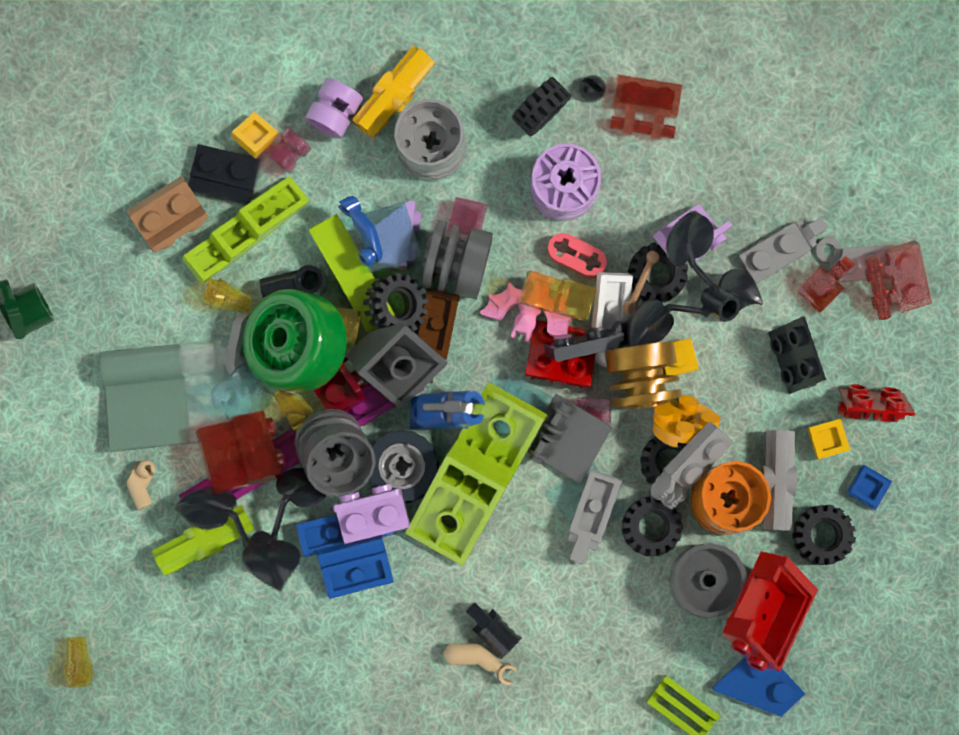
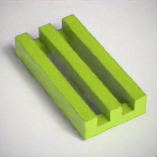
M667 675L664 676L646 701V703L689 735H706L720 718L719 714ZM667 685L710 716L707 722L664 691ZM661 696L700 725L702 729L699 733L656 701L657 698Z

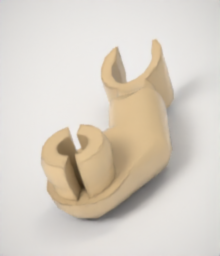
M449 644L443 651L444 658L450 665H479L488 672L493 671L496 673L498 680L504 685L513 683L510 680H504L502 673L506 669L517 671L516 668L509 663H500L495 655L481 645Z

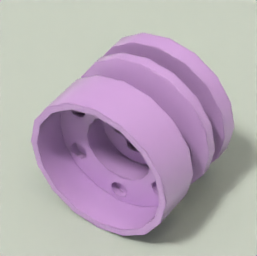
M557 144L546 149L537 158L530 180V196L535 207L545 217L556 221H573L584 216L593 206L601 185V170L595 157L585 148L574 144ZM567 174L571 175V183L568 182L565 186L560 184L561 177L564 178Z

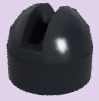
M587 76L580 84V94L588 102H597L605 95L606 84L599 76ZM588 81L592 82L601 91L597 93L596 90H594L591 86H589L586 83Z

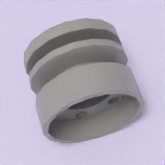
M423 99L414 102L401 112L395 124L394 137L402 163L412 175L422 180L438 181L450 177L460 168L466 157L467 143L460 115L451 105L434 99ZM432 139L437 140L438 145H434L432 150H428L426 144H430Z

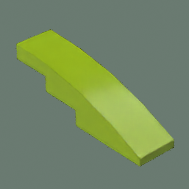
M288 176L240 209L234 218L213 231L208 239L183 255L182 261L203 285L304 208L310 200L295 181Z
M335 213L308 230L368 334L370 331L376 330L378 325L371 326L369 324V321L373 318L372 316H365L364 311L370 310L369 305H363L364 299L370 298L365 293L367 289L373 288L371 284L376 280L369 268L361 263L358 256L359 250L340 217ZM387 301L389 312L391 313V315L396 317Z

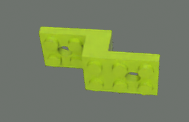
M490 382L487 383L481 394L485 405H475L473 409V414L484 415L483 420L477 425L468 426V429H462L414 515L410 527L405 532L408 536L462 566L469 557L547 416L546 413ZM497 420L506 422L510 427V433H499L494 427V422ZM450 515L454 517L458 526L455 528L447 527L442 521V516Z

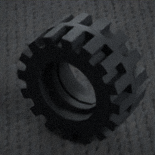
M550 77L526 98L514 112L512 119L525 133L533 136L561 111L572 95L554 77Z

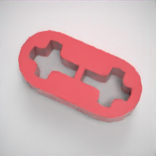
M566 233L556 234L549 241L548 255L555 263L590 279L597 278V272H604L607 260L605 254L600 249ZM566 241L568 242L567 248L575 252L576 255L574 257L564 253L562 257L557 256V249L553 245ZM581 255L590 259L592 255H596L598 257L597 263L601 267H594L592 271H588L585 269L587 263L578 259V257Z

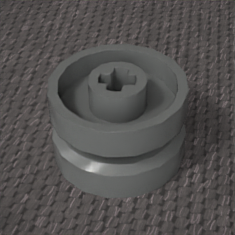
M708 543L690 547L679 554L671 566L668 581L671 595L680 608L690 615L713 618L724 616L733 610L747 581L745 566L736 553L725 546ZM705 575H713L711 579L712 587L704 585L703 577Z

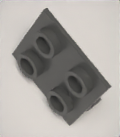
M555 393L545 411L547 416L527 452L531 454L529 458L533 462L541 464L543 461L581 484L613 427Z

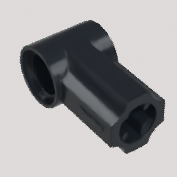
M305 265L296 271L259 279L263 298L283 289H296L322 296L328 287L325 275L318 267L313 265ZM309 275L319 276L317 287L312 290L304 289V279Z

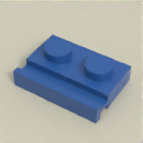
M382 535L317 550V557L329 599L394 583Z

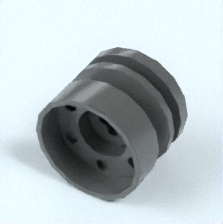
M438 220L435 229L428 238L424 252L422 286L431 288L434 276L439 275L438 290L444 291L449 279H456V295L477 300L493 233L472 228L466 241L459 240L460 225L454 224L449 238L445 237L447 222Z
M326 409L315 412L306 418L298 428L294 441L296 455L303 466L308 480L316 490L328 496L341 497L352 494L366 485L374 472L376 464L375 454L362 428L352 415L343 410Z

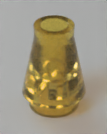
M210 278L202 303L209 305L208 309L248 313L253 296L246 294L221 278L218 280Z
M73 637L66 639L67 647L61 679L65 680V687L80 688L91 686L95 672L87 646V638Z

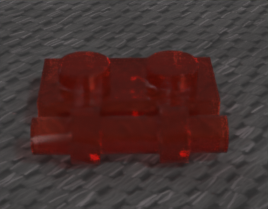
M618 74L613 108L625 110L624 118L612 116L610 129L622 130V134L632 135V132L651 135V139L661 140V137L674 139L676 126L665 125L664 117L677 119L682 85ZM635 112L654 115L653 122L635 120Z
M916 240L885 249L886 262L879 263L878 255H870L865 258L867 269L864 271L866 281L870 282L873 296L870 299L873 309L877 310L879 320L891 318L889 307L893 303H896L900 313L932 304L920 244ZM886 276H890L892 289L886 291L883 279Z

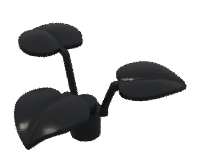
M695 210L681 217L671 229L666 242V254L674 266L679 267L689 262L691 268L709 286L701 294L700 300L703 307L697 308L676 304H667L664 307L663 303L658 299H650L643 302L634 310L628 324V347L654 344L663 340L674 324V317L669 313L670 311L701 314L706 318L712 314L718 320L728 322L733 320L743 308L749 305H763L762 297L755 281L744 270L731 269L724 273L720 278L719 284H716L697 265L695 258L702 257L709 250L713 242L714 230L709 219Z
M292 468L283 472L277 478L276 490L284 497L278 509L272 534L258 531L251 538H248L238 514L232 511L237 505L236 497L226 490L203 488L191 492L176 504L175 511L179 512L189 524L200 529L209 530L223 526L230 517L234 521L242 538L243 547H245L242 552L244 566L257 579L281 592L287 580L300 564L299 549L290 542L278 540L277 538L286 505L291 501L297 507L306 508L316 505L327 495L314 488L303 468Z

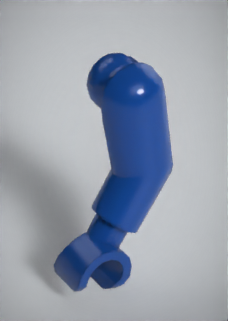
M348 196L339 201L341 205L338 208L345 215L351 217L354 227L360 232L365 248L359 251L358 256L365 267H370L373 263H378L383 256L376 227L366 214L361 212L362 208L359 200L355 196Z

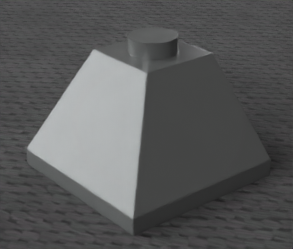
M404 323L370 331L346 355L357 373L399 409H402L448 364L441 355Z

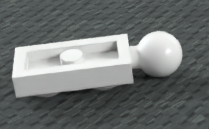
M597 272L592 328L603 327L607 330V328L611 329L616 321H628L629 314L623 312V305L626 301H630L632 275L629 273ZM604 351L595 354L596 363L602 367H607Z

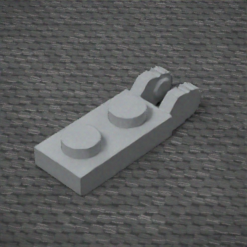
M708 422L663 469L664 472L651 486V496L656 500H660L668 509L675 508L685 499L686 490L688 491L699 481L702 475L723 456L725 451L734 442L712 422Z

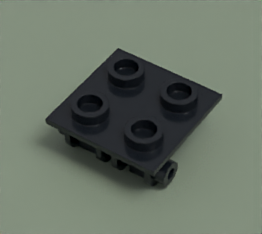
M805 316L768 332L771 350L776 355L781 370V379L786 385L789 394L816 386L817 383L826 380Z

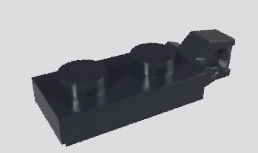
M629 320L616 321L612 328H607V330L603 327L590 328L585 330V335L573 337V334L555 336L553 338L554 342L543 344L545 355L558 362L616 349L620 345L628 344Z

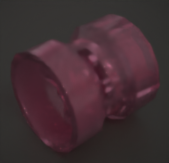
M286 128L281 134V140L277 144H272L266 150V154L284 171L290 174L296 168L297 160L300 157H305L312 149L297 133L290 128Z

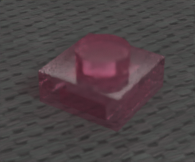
M456 197L448 231H452L454 224L460 225V234L468 235L472 228L482 230L488 204Z
M577 398L578 407L611 426V398Z

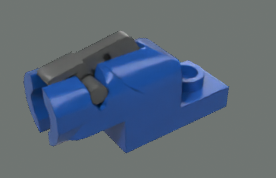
M476 391L424 393L411 399L410 429H468V426L477 425L483 420L484 415L473 414V406L485 405L484 399Z

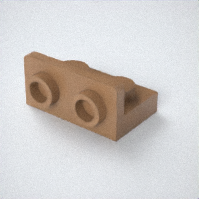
M182 176L126 211L153 253L170 247L176 239L187 232L197 230L209 218Z

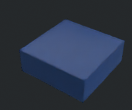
M863 464L846 494L869 508L876 510L892 481Z

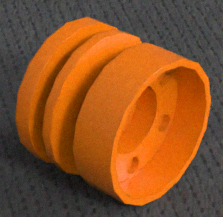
M740 461L722 463L705 472L700 480L692 486L690 495L691 511L698 524L708 532L721 536L747 531L761 523L769 511L771 502L769 483L762 472L751 464ZM729 493V500L733 504L724 507L725 501L720 497Z

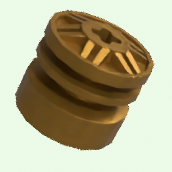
M674 341L604 351L607 373L623 374L624 381L610 385V391L625 389L626 397L611 399L612 407H623L631 410L665 405V403L675 398L682 397L681 389L666 391L665 383L680 381L679 376L663 375L664 367L677 363Z

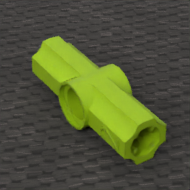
M243 505L236 506L232 511L238 514L246 534L255 531ZM229 517L226 524L211 530L191 526L183 531V535L152 550L159 569L164 576H167L196 560L200 562L211 557V554L219 553L224 549V546L241 538L234 521Z

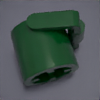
M7 279L0 281V310L16 339H22L29 333L54 321L53 314L35 283L13 293Z

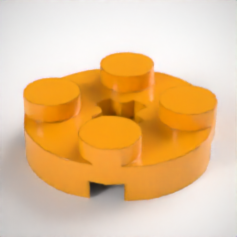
M683 395L678 400L669 401L665 405L655 406L652 430L660 441L669 446L677 447L678 442L688 444L708 422H712L719 428L720 416L708 407L699 404L697 398Z

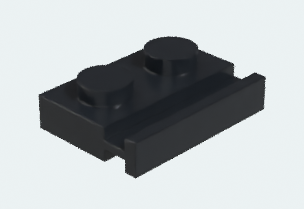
M198 144L188 186L193 193L247 205L252 202L262 159H255L251 156Z

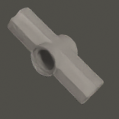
M765 431L764 465L761 466V472L769 483L771 502L769 511L762 520V530L792 531L793 496L796 495L797 468L794 467L795 431Z

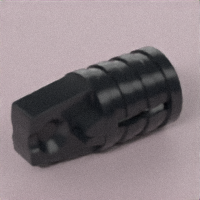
M474 602L466 610V613L477 623L472 629L480 639L483 638L485 643L490 645L494 652H497L500 659H503L522 639L520 635H517L502 620V617L494 609L486 614Z

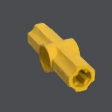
M413 45L392 72H386L377 82L372 91L373 95L355 115L352 123L367 136L375 139L395 113L399 114L406 107L404 103L408 104L415 94L416 87L435 66V62L426 52Z

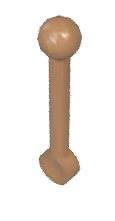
M650 251L646 256L647 263L630 301H626L623 305V312L632 315L637 308L636 301L653 264L659 260V254L656 251Z

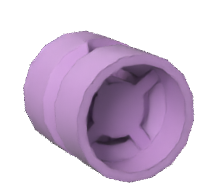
M326 78L317 94L320 99L319 102L312 103L304 119L327 135L341 139L350 124L347 118L348 115L356 113L363 97L351 87L332 78ZM332 103L338 105L337 109L331 106Z

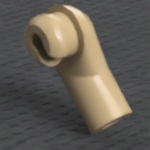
M149 460L137 462L126 483L138 511L153 504L147 487L156 469L155 465Z

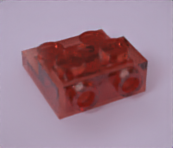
M264 410L231 417L230 421L200 427L196 430L213 495L277 480L281 475L280 469L285 468L282 450H275L272 437H276L274 421L272 417L266 418Z

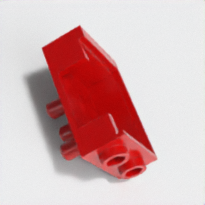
M761 551L726 621L722 634L732 643L731 648L748 659L747 664L752 668L762 672L766 668L780 672L818 589L789 557Z

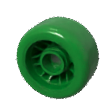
M283 289L264 297L249 315L243 334L244 356L252 373L262 383L270 387L292 392L313 391L329 382L341 367L347 348L346 326L337 308L330 301L319 295L296 289Z

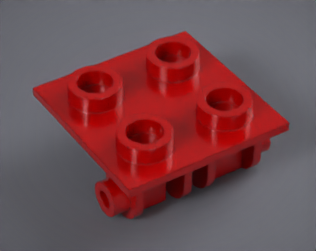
M536 320L535 329L532 331L525 376H530V380H534V378L550 380L551 384L557 381L560 382L561 386H563V383L579 386V389H583V386L590 388L596 353L558 362L547 357L543 344L554 342V337L550 336L547 332L548 322ZM568 326L567 332L568 334H573V337L585 335V330L587 329Z
M850 384L848 388L839 387V393L843 401L838 403V414L844 415V418L861 419L863 412V419L868 420L870 412H872L874 421H878L880 416L881 421L897 423L899 419L904 420L905 416H915V411L906 395L901 393L900 389L882 387L881 391L868 390V387L860 384Z

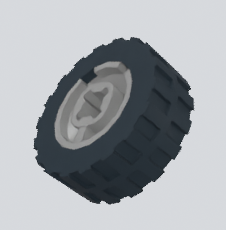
M390 431L386 435L379 437L372 446L376 464L373 475L368 480L371 487L375 488L386 484H391L392 489L401 487L404 503L406 504L423 498L439 470L438 458L432 444L425 437L414 431Z

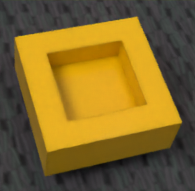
M255 111L232 131V139L255 159L278 138V131Z
M691 338L674 342L677 363L664 367L665 375L679 376L698 371L699 367Z
M841 418L807 428L816 460L850 451Z

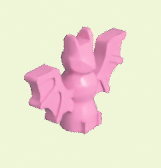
M533 274L528 275L524 289H516L511 283H508V287L504 292L497 295L490 294L487 306L480 311L483 317L501 321L511 308L519 306L520 313L515 318L511 338H515L517 334L525 335V342L527 343L530 340L532 331L535 329L536 317L541 313H544L547 317V332L552 337L568 334V325L572 321L570 316H567L562 311L563 300L561 297L554 299L547 297L552 282L544 277Z

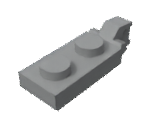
M822 217L807 226L800 220L740 254L737 258L757 284L809 253L813 247L817 246L814 238L825 232L828 227Z
M592 469L590 470L569 529L568 541L575 544L570 561L583 565L588 549L596 551L598 544H601L622 480Z

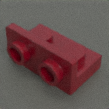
M346 354L335 376L322 387L313 390L325 409H337L348 412L366 400L361 390L366 384L356 370L349 372L344 364L349 360Z

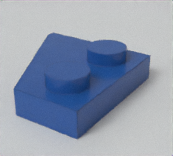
M746 657L741 659L712 687L715 692L780 717L805 695L804 691L783 669L779 672L766 668L762 672L749 666Z

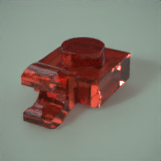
M845 255L829 272L820 266L796 291L820 314L845 289L838 281L855 264Z

